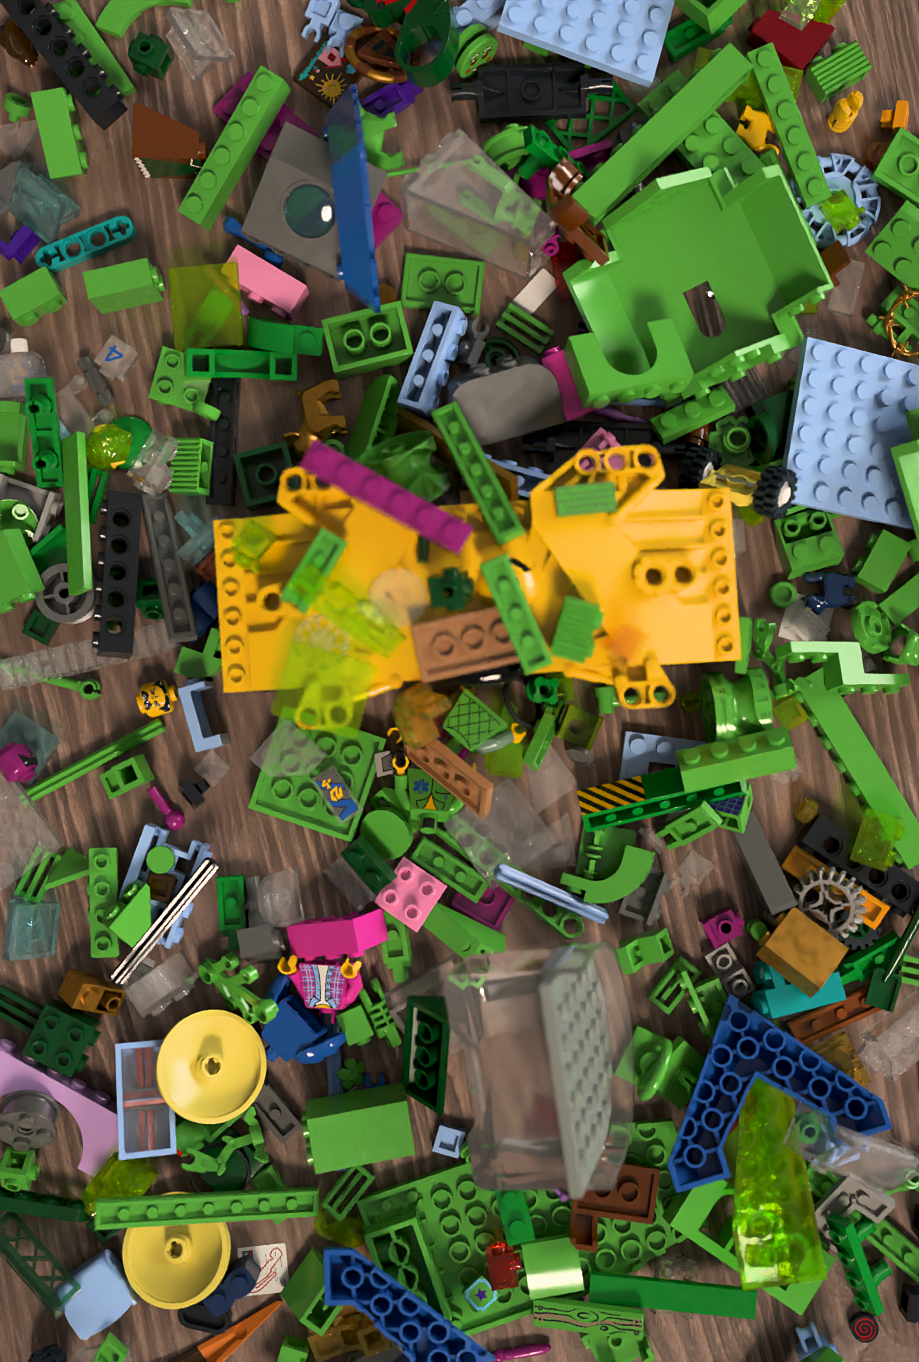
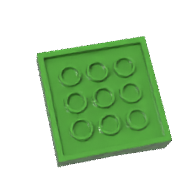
M284 705L248 808L352 843L376 774L374 755L384 751L387 739L349 726L303 729L295 720L297 709ZM307 712L302 714V718L307 724H313L317 719L316 715ZM331 770L334 771L358 807L357 811L344 820L340 819L316 783L317 779Z

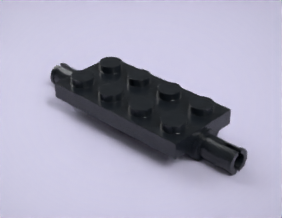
M581 62L477 67L478 79L475 80V83H451L452 102L476 100V103L479 105V123L586 118V97H589V94H613V75L588 77V74H585V65Z
M570 420L550 426L547 438L523 436L522 453H543L548 456V475H552L571 460L600 427L606 432L609 431L622 447L648 445L657 450L660 459L682 460L685 457V452L683 451L685 443H666L663 445L658 440L650 424ZM642 454L637 457L640 466L646 468L651 466L652 462L649 456Z

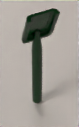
M919 904L895 947L886 969H873L864 1000L865 1004L893 1013L902 982V977L894 973V971L901 963L919 929Z

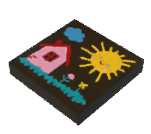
M324 35L293 77L294 83L332 108L351 84L358 85L363 75L350 65L345 54L343 58L339 57V47H332L330 53L326 52L329 38Z

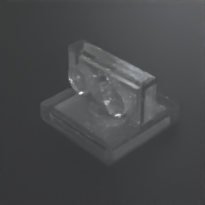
M170 7L165 16L172 28L166 34V38L193 80H201L215 62L230 63L234 58L235 54L208 11Z

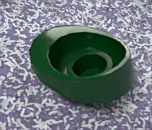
M762 411L749 418L748 432L751 436L750 448L756 461L760 464H768L773 459L776 451L778 429L772 415L767 411Z

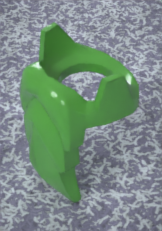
M896 622V627L892 630L891 642L887 644L889 648L883 651L882 659L893 665L909 664L919 667V634L906 625ZM901 636H905L907 638L906 645L900 655H894L892 652L894 641Z

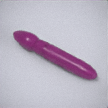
M536 1343L504 1350L497 1349L491 1352V1354L495 1356V1361L493 1362H503L504 1360L542 1355L549 1352L551 1346L547 1343Z

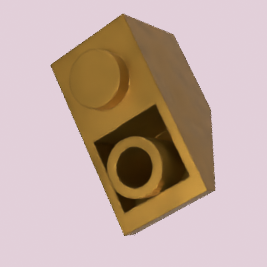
M69 969L57 994L71 1008L117 1016L128 991L92 973Z

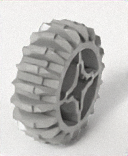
M823 866L819 867L818 875L814 870H809L808 877L802 875L799 878L801 884H795L793 890L796 892L793 895L798 904L794 907L836 939H838L839 934L843 938H847L849 931L855 933L858 929L856 923L862 924L864 920L860 914H865L867 911L865 906L860 905L866 902V896L857 895L862 891V886H852L856 880L855 877H851L848 881L844 879L846 875L845 870H842L839 876L835 875V867H831L828 874H826ZM820 884L819 897L807 902L808 890ZM831 885L838 887L846 895L836 894ZM825 899H829V903L833 902L832 908H827V905H823ZM850 906V915L845 920L837 923V910ZM812 913L821 914L825 922L817 919Z

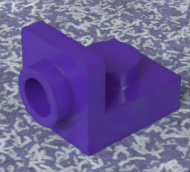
M24 224L21 229L16 230L12 234L11 241L8 244L0 239V254L8 261L14 258L22 264L41 239Z

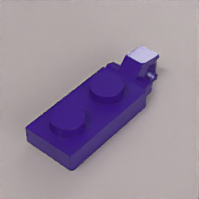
M410 81L387 84L361 100L360 104L366 111L380 117H385L390 112H395V115L410 107L415 102L414 97L423 92L424 89L423 87L413 85Z

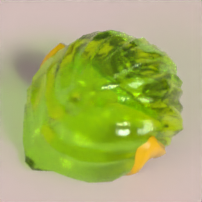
M101 424L94 427V430L87 436L86 458L91 465L98 469L109 470L110 468L116 469L118 465L125 463L132 444L131 432L125 431L114 424Z

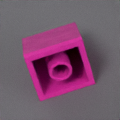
M559 346L545 351V358L540 359V361L554 375L561 396L563 413L566 421H570L595 410V408H583L563 353L564 350L560 351Z

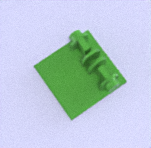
M163 346L148 398L156 400L161 405L167 406L169 404L193 412L192 408L196 400L205 402L211 378L184 376V352Z
M583 825L575 874L588 879L598 878L605 880L611 877L621 865L626 845L635 846L637 831L612 826L587 832L585 825Z

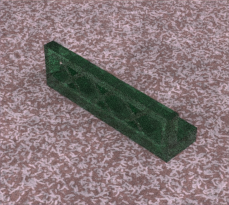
M7 1212L0 1218V1228L12 1219L18 1226L16 1236H4L0 1232V1256L57 1320L65 1313L64 1306L82 1290V1287L16 1213ZM21 1230L24 1232L26 1236H20ZM10 1242H15V1248ZM32 1242L35 1245L34 1256H21L18 1252L19 1243ZM38 1249L44 1256H38ZM26 1261H33L32 1267ZM37 1261H49L52 1264L51 1276H39L36 1273ZM56 1270H57L62 1276H55ZM44 1281H50V1288ZM54 1281H67L72 1289L59 1299L53 1292Z

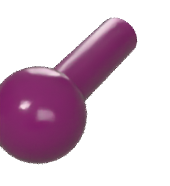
M156 784L148 788L147 792L164 814V825L169 830H179L185 823L184 814L180 810L171 807Z

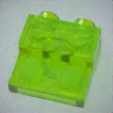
M114 1152L81 1193L85 1211L95 1218L96 1198L143 1196L159 1175L156 1167L135 1159L119 1160V1153Z

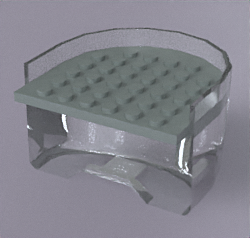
M594 940L487 951L465 957L445 979L444 991L450 1030L462 1040L475 1121L474 1127L467 1136L474 1183L483 1190H569L570 1198H582L585 1190L613 1189L627 1153L632 1131L635 1095L634 1049L630 1010L624 978L615 951L606 940Z

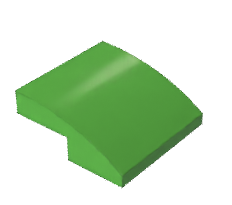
M569 1233L521 1243L531 1300L584 1290L578 1250L570 1242Z

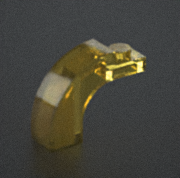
M421 681L396 696L392 703L394 720L404 745L416 750L440 736L433 718L451 708L447 697L432 692L428 682L422 683Z

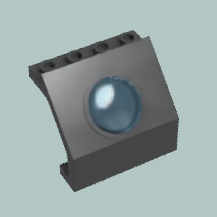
M285 122L244 221L241 235L246 236L249 241L255 244H262L272 249L277 255L287 256L297 261L302 267L312 268L320 272L327 279L340 282L341 280L338 279L337 263H342L331 175L329 143ZM366 162L372 212L388 173Z

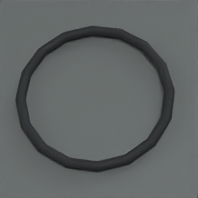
M226 1143L208 1144L200 1149L199 1152L203 1153L214 1147H225ZM237 1148L234 1151L240 1154L246 1165L247 1175L245 1183L240 1189L245 1190L251 1175L250 1164L243 1151ZM195 1157L192 1158L190 1164L194 1163ZM188 1171L191 1187L195 1193H201L194 1183L192 1171Z

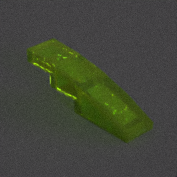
M311 563L305 565L289 585L303 600L335 626L387 659L406 639L364 597L358 600L338 580L331 583Z

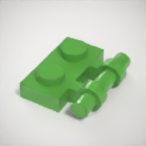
M899 285L877 307L885 314L884 317H886L893 302L899 297L900 293L904 292ZM913 298L907 302L908 308H905L902 302L895 308L893 316H895L894 323L899 324L898 327L903 330L900 335L893 331V337L897 343L903 345L909 337L916 343L919 342V303ZM872 313L866 320L873 328L871 331L877 336L880 334L891 343L886 335L885 326H882L884 319H878ZM907 344L906 350L911 351L913 348Z

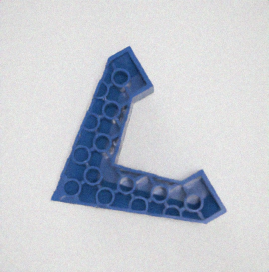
M351 84L326 114L327 125L322 126L323 139L329 143L331 175L342 263H337L338 279L344 280L345 289L374 313H381L357 84Z
M729 994L667 1165L676 1193L731 1177L722 1147L756 1078L823 1115L831 1142L834 1144L850 1142L893 1129L884 1101L869 1092L854 1079L829 1064L821 1056L785 1031L776 1027L758 1012L743 1004L738 998Z
M324 1247L325 1305H353L361 1313L364 1312L374 1321L375 1327L389 1340L393 1339L403 1349V1352L393 1362L495 1361L494 1355L353 1247Z

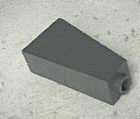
M750 810L744 833L728 830L760 908L774 915L798 904L754 811Z

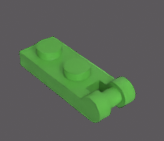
M322 527L281 594L280 600L287 604L291 602L298 607V611L306 615L347 548L348 543ZM300 584L309 589L305 597L296 592Z

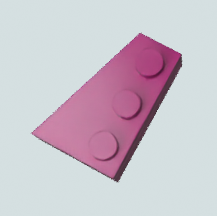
M377 908L360 915L358 911L349 913L350 916L335 917L333 915L307 919L286 926L291 955L303 958L304 962L317 960L320 956H325L326 960L342 957V954H347L348 958L364 955V950L389 940L383 908Z

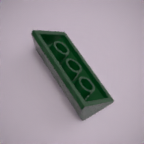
M409 996L406 1002L401 1082H403L407 1095L441 1115L444 1113L451 1026L450 997Z

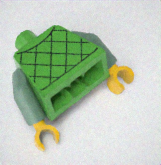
M461 681L459 689L446 699L442 716L444 723L442 727L452 737L445 743V746L456 755L464 747L473 755L477 753L486 754L511 743H519L526 734V732L522 734L515 732L519 726L517 722L513 723L510 729L507 730L509 726L506 722L474 696L475 686L470 690L465 689L466 681Z

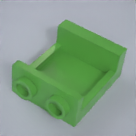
M0 401L1 474L15 475V471H25L30 426L28 415L25 412V404L21 402Z

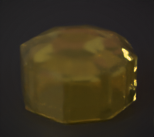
M805 797L798 805L794 818L803 824L810 823L818 812L819 803L810 797Z

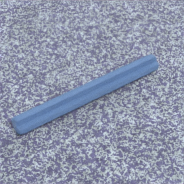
M502 863L498 864L494 869L495 879L599 924H604L609 917L607 909L593 903L584 902V899Z

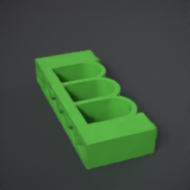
M724 1179L676 1193L662 1215L670 1226L801 1316L836 1261V1258L828 1252L830 1246L817 1237L813 1241L806 1235L803 1236L791 1225L778 1223V1220L765 1207L756 1202H748L747 1198L736 1187ZM734 1195V1211L715 1240L699 1228L720 1197ZM764 1216L765 1229L745 1261L730 1249L751 1218ZM794 1237V1252L777 1280L774 1281L761 1272L777 1244L784 1238Z

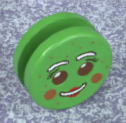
M475 23L459 34L458 54L453 68H456L457 73L462 78L467 79L478 74L477 67L487 66L497 51L498 40L493 34L489 33L484 24Z

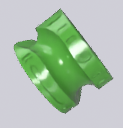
M428 430L407 432L386 439L364 450L354 460V462L423 500L430 498L429 502L441 496L450 487L444 467H435L430 463V456L437 450L431 431Z
M760 667L747 668V673L740 674L739 678L735 681L725 679L721 671L704 672L702 674L700 702L707 744L773 729L770 691L766 676Z

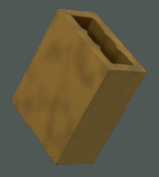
M793 906L787 914L782 911L772 924L776 928L772 933L767 930L758 944L762 947L756 956L804 994L812 998L823 987L849 948Z

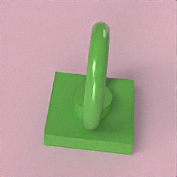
M636 1024L614 1070V1074L637 1085V1096L640 1100H649L654 1094L664 1098V1095L658 1091V1088L671 1060L673 1041ZM658 1060L655 1071L648 1082L643 1076Z

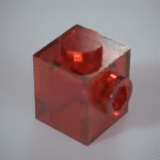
M495 1242L491 1247H486L491 1290L519 1287L517 1271L522 1270L520 1253H514L513 1245L508 1246L506 1242Z

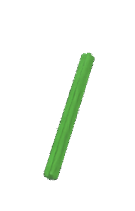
M155 719L24 789L19 793L21 801L25 805L30 804L161 734L166 730L164 723L161 719Z

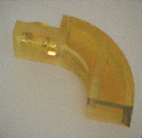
M354 1312L337 1317L322 1337L314 1331L308 1333L307 1337L316 1362H323L353 1350H363L365 1357L368 1358L392 1348L391 1341L374 1326V1321L364 1312Z

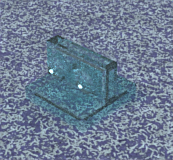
M24 167L17 172L9 212L28 226L48 245L56 242L61 226L78 217L81 207L42 174L36 176L28 168Z
M180 510L173 518L192 538L176 553L184 561L195 566L215 546L213 520L223 519L215 515L205 524L192 512L186 514Z
M11 898L10 904H8L3 959L15 961L55 957L61 903L55 901L34 902L23 898Z

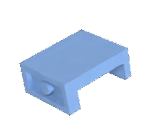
M200 677L185 681V687L178 688L195 751L202 752L231 744L229 733L212 735L201 697V691L215 687L214 682L206 681L205 678L200 679Z

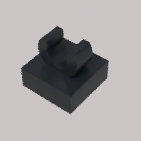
M205 778L195 785L188 779L179 786L178 791L195 811L205 802L202 794L211 786Z

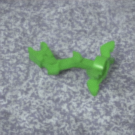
M756 618L753 641L756 642V652L752 654L757 660L764 661L773 671L776 686L769 689L771 699L776 701L779 698L800 691L801 688H811L813 683L804 677H798L795 681L788 678L786 681L783 670L785 659H776L768 650L776 631V622H766V618Z
M251 1106L244 1117V1123L249 1126L250 1134L235 1139L231 1136H223L222 1140L226 1143V1146L216 1159L193 1148H187L186 1153L193 1155L195 1161L190 1165L182 1163L181 1167L186 1171L205 1173L206 1171L217 1172V1175L220 1176L226 1170V1161L232 1152L249 1144H253L254 1149L256 1148L254 1158L267 1164L269 1162L268 1152H264L265 1143L259 1122L255 1119V1108Z

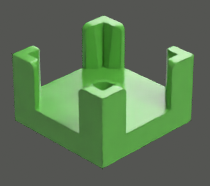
M644 1330L643 1341L580 1332V1338L586 1349H591L598 1362H631L640 1356L642 1362H651L656 1359L652 1345Z

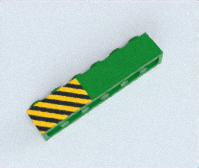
M679 766L577 791L581 815L587 832L692 808L704 800L707 803H713L748 794L745 780L685 793Z

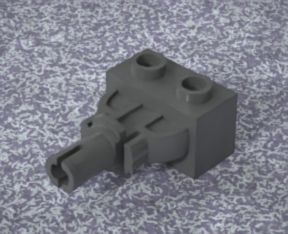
M260 876L247 877L244 880L248 902L244 905V910L249 912L250 928L237 930L241 958L253 966L281 959V957H284L283 951L287 949L284 934H280L279 930L270 924L267 908L271 905L267 899H264Z

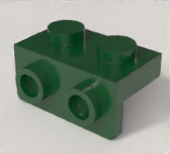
M363 835L355 839L341 852L342 856L375 894L397 877L396 873Z

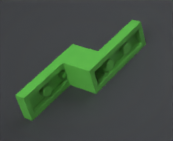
M790 641L775 648L776 659H788V663H798L805 659H811V663L822 662L827 691H838L839 695L852 694L856 691H861L862 695L874 694L878 691H883L885 695L896 694L900 692V688L911 684L909 674H864L859 642Z

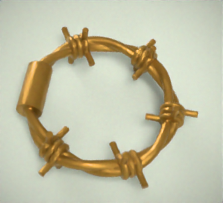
M903 285L904 292L900 293L899 297L893 302L886 317L878 316V319H884L882 326H885L886 335L894 348L890 355L891 357L896 353L897 355L919 358V351L910 352L906 350L908 341L903 345L897 343L893 337L892 326H899V324L894 323L895 316H893L895 308L902 302L905 308H908L907 302L914 297H919V291H908L906 285Z

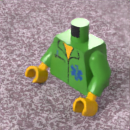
M406 755L403 766L395 764L396 756H394L392 764L397 769V773L394 774L395 794L403 809L410 811L411 819L421 820L420 831L422 833H436L437 822H448L450 815L457 814L464 803L422 769L408 768V773L405 772L409 765ZM473 763L472 767L476 770V764Z

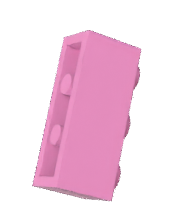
M238 244L221 271L232 289L237 292L240 289L249 294L248 298L260 306L263 303L272 308L271 312L281 319L288 317L294 320L310 294L305 284Z

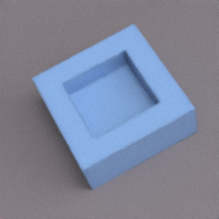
M440 1122L432 1151L458 1159L466 1129Z

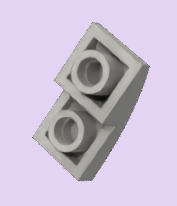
M728 942L721 944L716 949L711 946L702 952L714 974H717L728 996L732 994L740 999L756 989Z

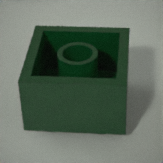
M284 441L233 454L246 508L252 512L279 505L277 497L281 476L287 469L294 468L290 447L287 442ZM297 476L289 480V489L296 490L300 488Z

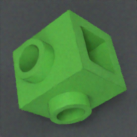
M7 1146L3 1158L0 1159V1181L2 1187L10 1191H19L20 1189L29 1191L32 1180H37L40 1170V1164H37L34 1150L29 1149L21 1152L15 1150L12 1146Z

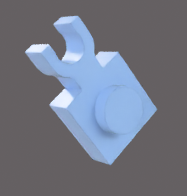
M310 0L305 17L311 21L305 26L301 36L308 40L309 34L314 31L316 32L314 42L318 44L323 37V26L330 28L341 2L339 0Z
M338 9L329 28L328 36L331 38L327 43L326 52L330 53L332 47H339V57L343 58L345 54V38L353 29L363 24V19Z

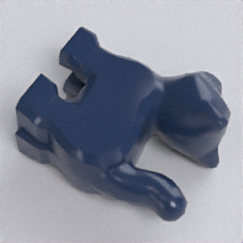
M831 571L815 572L813 574L804 573L803 579L806 582L813 583L819 581L820 594L812 593L801 598L804 601L805 608L810 611L811 615L818 616L826 608L843 607V609H851V607H854L855 596L844 594L843 588L855 587V575Z

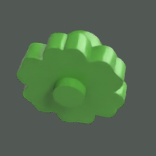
M726 416L723 420L716 422L715 431L708 435L707 448L720 452V457L722 458L720 465L722 467L728 463L745 468L755 462V457L750 448L749 419L745 416H740L737 420L732 416Z

